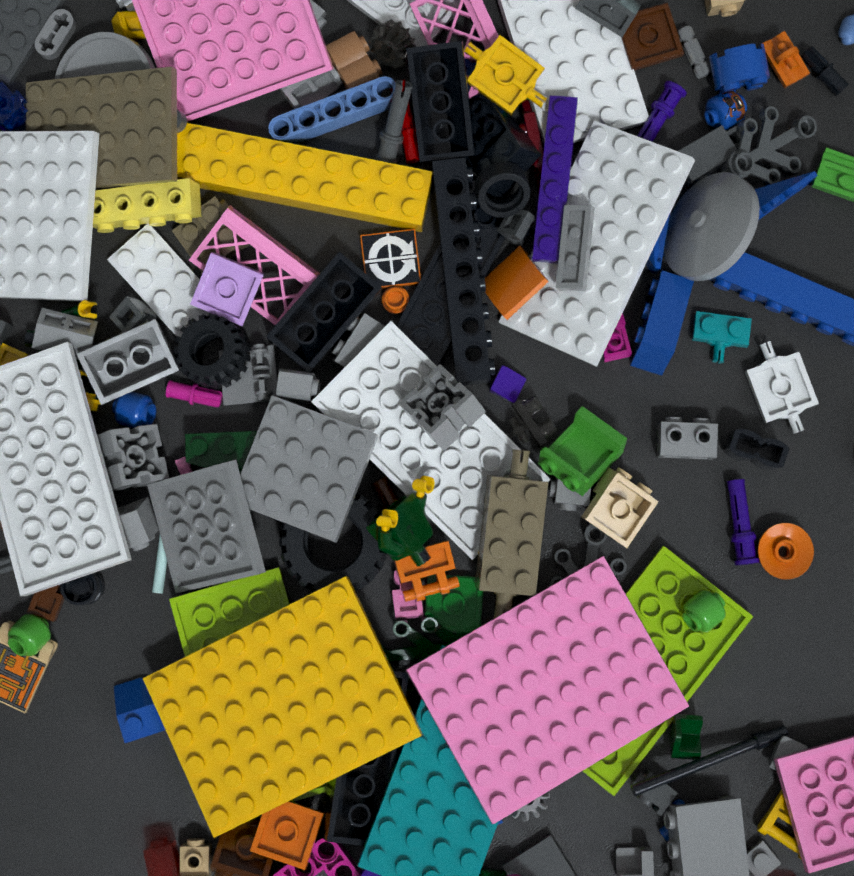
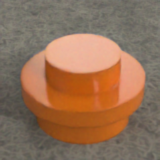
M399 286L388 288L382 296L383 307L392 314L404 312L410 301L407 291Z

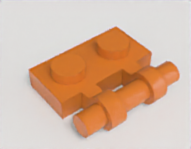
M449 541L425 546L431 558L421 566L417 567L410 556L398 561L394 560L399 582L411 581L412 589L402 591L405 602L416 600V602L425 600L426 596L436 593L441 595L450 593L451 589L460 587L457 576L447 579L445 571L455 569ZM436 575L437 582L422 586L420 578Z

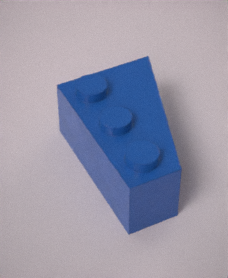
M663 270L658 280L652 279L648 295L652 296L650 303H645L641 318L645 320L643 326H639L634 342L637 345L630 366L663 375L676 349L694 281Z

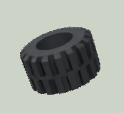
M205 314L199 315L198 321L194 318L189 320L190 325L187 328L183 326L180 329L183 334L181 337L176 336L175 342L178 343V347H174V354L178 356L175 362L176 365L181 367L180 371L192 381L208 389L210 387L221 389V385L227 388L232 385L231 380L239 381L241 379L239 373L247 371L248 367L245 366V362H250L251 356L246 353L251 350L250 344L246 342L248 339L246 335L228 319L222 316L219 317L216 314H210L209 317ZM222 338L224 343L222 356L214 364L204 366L201 358L204 347L211 340Z

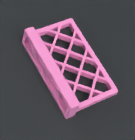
M416 0L409 3L428 45L437 44L431 38L434 27L449 31L446 43L450 42L453 33L468 38L464 50L468 47L471 40L482 43L486 50L493 45L499 36L482 0H461L458 9L443 4L444 0H440V2ZM427 3L437 6L433 21L421 17L418 7ZM463 4H464V6H465L467 12L461 10ZM441 8L456 13L451 27L436 22ZM459 15L471 19L473 25L470 34L455 29ZM425 23L431 25L429 32ZM475 29L479 37L473 36ZM464 52L465 59L477 62L474 58H472L470 55ZM472 86L468 92L469 99L480 94Z
M231 205L225 210L189 259L190 262L204 271L206 264L198 259L203 250L215 248L216 253L220 255L219 248L235 246L237 262L240 264L258 263V270L262 273L261 262L273 261L277 264L279 276L262 278L261 290L263 298L254 299L251 308L274 325L281 320L319 275V272ZM223 224L233 231L234 242L218 243L217 231ZM237 235H239L245 241H238ZM214 237V245H208ZM239 245H252L256 250L257 259L241 261ZM260 252L264 254L267 258H261ZM282 269L290 275H283ZM295 278L304 285L297 294L286 295L284 279ZM280 280L282 295L266 297L264 282ZM294 298L287 306V299ZM283 299L284 312L279 318H276L268 311L267 301ZM258 302H263L264 308L260 306Z

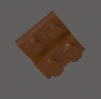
M252 819L220 835L210 866L211 871L215 872V876L270 875L274 859L250 851L260 820Z

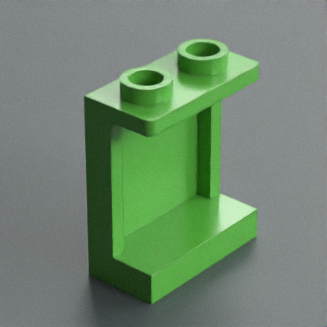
M582 406L576 412L574 422L549 448L544 447L540 451L538 464L547 474L554 475L561 480L567 489L577 492L583 497L624 452L627 438Z

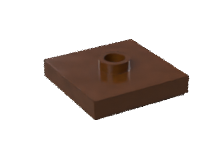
M668 2L638 11L627 31L621 37L631 70L634 69V71L684 55Z

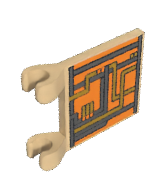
M12 621L4 622L0 628V702L23 713H27L46 668L58 647V643L50 639L40 650L38 656H19L8 645V631L15 624Z

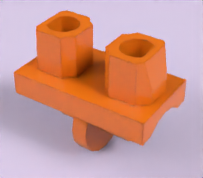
M785 31L762 43L765 47L766 58L784 89L810 74L799 55L797 46L794 47Z

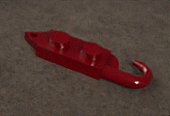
M527 99L522 102L523 119L519 127L529 136L541 154L532 165L539 194L544 153L535 112H532Z

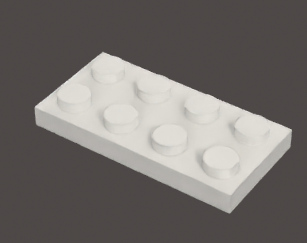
M146 224L107 259L175 336L181 337L183 332L180 329L183 326L187 328L190 325L188 321L192 318L198 321L199 315L205 314L209 317L212 314L190 305L200 279L149 224Z

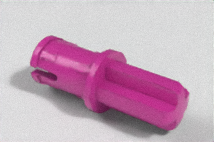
M169 380L166 388L167 398L188 401L190 405L198 403L218 408L222 403V392L198 387L197 383L188 385Z

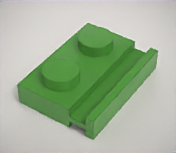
M826 147L816 171L818 176L813 180L811 187L854 202V157Z

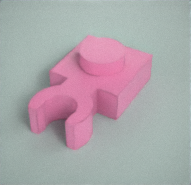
M395 570L393 581L399 587V590H392L391 592L395 620L398 618L423 617L422 601H404L402 591L412 589L411 581L400 583L397 571Z

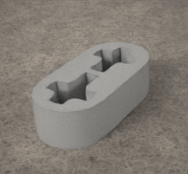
M58 9L54 11L36 37L35 48L44 59L53 60L57 58L75 32L76 21L68 10ZM66 19V21L68 22V26L66 27L62 25L60 27L57 21H64ZM51 42L54 48L52 50L47 48L45 51L43 44Z

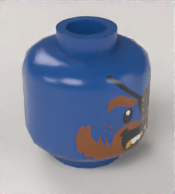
M734 91L722 92L708 99L704 113L705 120L708 125L713 126L715 129L721 125L725 130L732 128L744 120L747 111L746 101L742 95Z

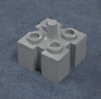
M439 364L423 379L426 385L420 391L414 388L398 404L411 420L445 451L461 436L458 431L462 429L464 424L471 427L486 411L476 397L460 382L458 383L453 375Z
M157 424L138 426L131 430L129 428L113 429L97 435L113 491L124 490L129 487L147 486V484L169 478L165 457H159L157 447L162 446Z

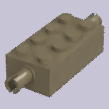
M512 449L510 475L507 474V477L487 475L475 587L479 591H489L497 594L493 619L512 608L513 596H516V594L536 595L548 482L532 480L527 477L530 451Z

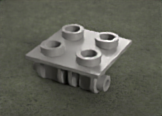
M255 344L251 347L250 351L246 352L251 356L250 362H245V366L248 367L247 371L239 373L241 377L239 381L231 380V386L226 388L222 385L224 406L270 401L271 396L277 397L274 345L264 346V344ZM223 350L219 351V359L222 356Z

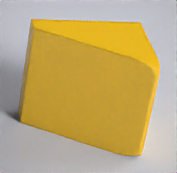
M136 11L117 12L112 18L111 22L114 33L126 36L134 41L146 38Z

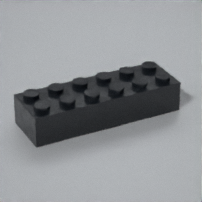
M393 670L406 696L409 675L405 672ZM398 748L328 782L320 837L327 842L365 845L396 764Z

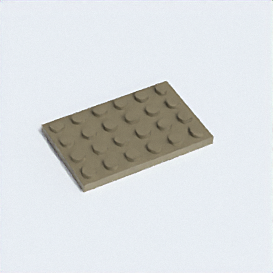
M162 67L26 82V131H95L100 133L96 188L177 182V69Z

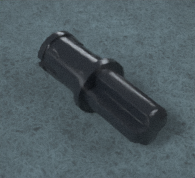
M809 47L802 54L801 58L817 74L816 79H820L825 83L835 96L849 85L833 68L834 64H829L814 47Z

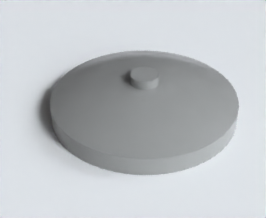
M97 32L79 39L66 51L57 68L55 79L153 69L155 65L144 48L134 40L117 33Z
M721 172L701 179L685 192L670 214L664 246L666 262L674 272L688 280L705 281L724 273L739 260L752 241L759 220V200L752 185L736 174Z

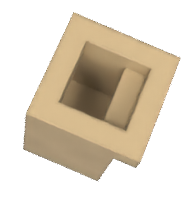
M203 838L187 839V843H183L180 846V876H212L210 869L212 863V843H204ZM190 857H197L199 865L192 866L189 862Z

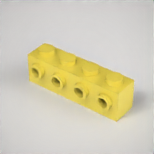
M190 178L179 179L177 182L95 190L93 228L97 229V232L100 233L114 232V228L118 227L135 230L139 229L142 224L156 227L164 226L166 221L174 220L176 223H190L192 218L202 217L200 184Z

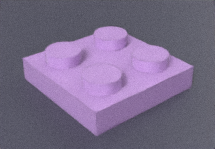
M211 252L190 305L216 314L219 317L222 316L233 323L243 326L264 273Z

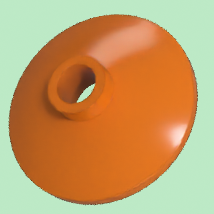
M780 523L771 526L762 534L758 543L757 553L760 564L767 573L775 578L787 580L797 578L808 570L813 560L814 547L811 538L801 527L791 523ZM781 546L787 550V554L784 557L780 556L778 552Z

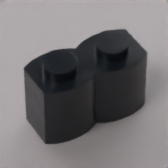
M737 429L729 433L724 453L735 460H750L761 469L776 470L784 467L790 448L780 440L773 438L762 439L753 431Z

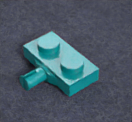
M696 311L692 341L706 342L714 346L712 362L724 363L725 348L731 346L747 348L749 346L752 319Z

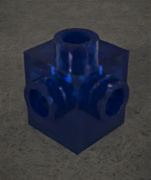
M2 81L0 82V126L4 125L11 131L26 122L28 110L25 105L28 101L17 89L12 92Z

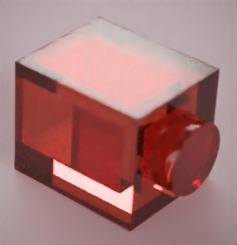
M167 837L150 841L151 846H148L143 851L148 876H180V857L176 840L167 841Z

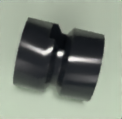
M95 572L61 584V594L67 602L73 605L94 604L103 596L105 582L101 574Z

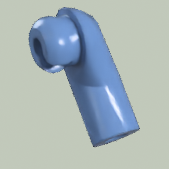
M854 14L845 17L841 22L838 36L841 38L843 45L854 43Z

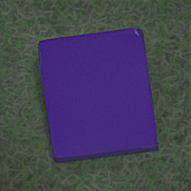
M502 365L490 392L515 404L526 378Z

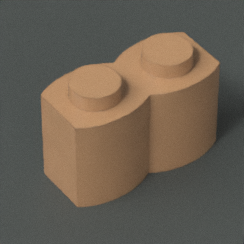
M355 31L326 45L331 62L340 75L346 90L377 79L383 74L376 59L371 61L366 52L370 51L365 38L363 36L358 37Z

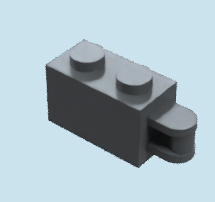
M721 125L678 151L695 159L685 181L687 187L692 186L717 170L720 172L728 170L727 159L732 152L738 150L741 139L738 129L739 125L728 131ZM734 136L738 143L734 144L730 137Z

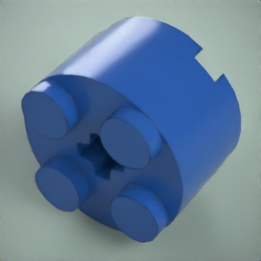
M762 43L757 48L756 44H747L724 50L725 56L719 58L717 53L709 56L715 91H719V94L729 91L736 92L737 89L746 86L747 91L762 88L763 84L768 83L767 80L770 78L765 47Z

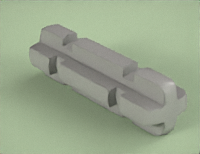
M688 25L678 30L680 42L684 43L682 47L691 66L695 68L693 70L696 77L701 79L710 74L711 68L708 62L704 61L706 57L697 38H694L695 33L692 27Z

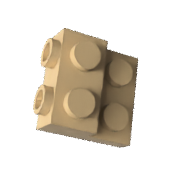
M618 467L614 471L608 468L593 489L596 496L581 517L625 548H628L659 501L650 496L653 491L640 482L637 485L633 484L630 481L632 476Z

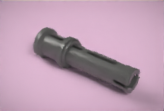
M403 80L395 81L386 127L379 133L381 142L378 152L374 154V160L398 164L397 152L399 144H402L404 140L401 130L413 84L408 81L405 82L403 92Z

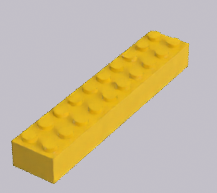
M187 123L185 129L177 133V180L190 178L200 184L201 189L407 230L415 229L417 232H422L433 181V171Z

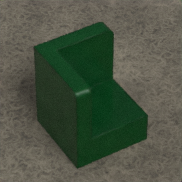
M674 715L670 731L671 758L696 760L701 757L700 733L703 725L702 716Z

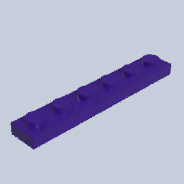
M550 95L532 256L533 262L558 264L564 205H567L578 97Z

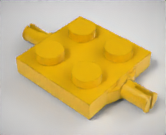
M499 35L493 45L484 52L472 44V42L465 48L464 52L477 61L474 71L467 79V83L507 113L512 115L519 104L527 98L540 108L546 102L547 97H544L534 89L536 81L545 68L504 37Z

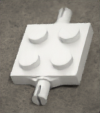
M771 341L763 343L759 346L766 361L760 366L745 371L763 422L765 424L776 419L788 418L793 434L801 432L804 428L798 414L807 408L819 404L799 352L788 356L776 357Z

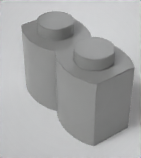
M280 369L276 395L286 401L313 404L311 401L321 392L322 383L315 377V373Z

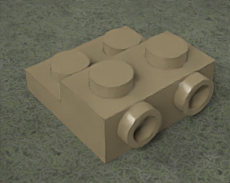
M213 197L201 206L202 217L192 218V222L182 223L172 230L190 257L229 207L224 199L219 202L216 197ZM223 224L217 231L218 243L234 242L233 231ZM237 235L238 241H245L239 235ZM214 237L208 245H214ZM249 244L239 245L240 252L248 247ZM235 246L219 248L220 255L231 259L236 255ZM215 248L203 250L198 259L206 264L211 252L216 253Z

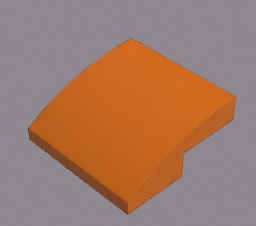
M519 246L485 278V293L503 317L508 320L549 281L534 264L528 253Z

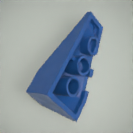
M144 677L114 686L116 716L124 743L165 730L144 683Z

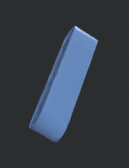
M379 77L278 115L270 121L269 133L274 140L298 144L390 110L395 81L390 77ZM387 88L393 89L390 96L381 97L383 90ZM367 98L364 106L355 107L358 99ZM341 108L337 116H329L332 109ZM315 117V121L311 126H304L307 118ZM289 127L286 135L278 136L281 128Z

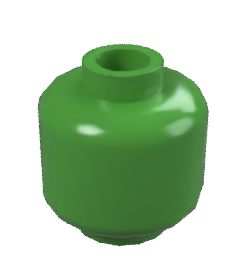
M701 590L683 605V620L691 630L707 633L725 618V601L716 592L711 593L707 590Z
M32 614L22 616L8 631V645L19 656L36 655L51 638L47 620Z

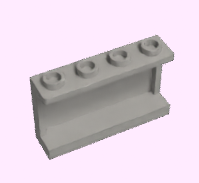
M727 795L720 796L717 800L681 805L670 804L667 807L663 819L669 833L667 852L670 859H672L673 868L670 876H749L741 798Z

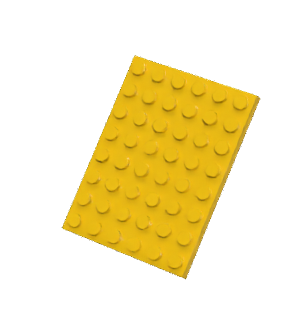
M348 576L143 678L214 838L423 736Z

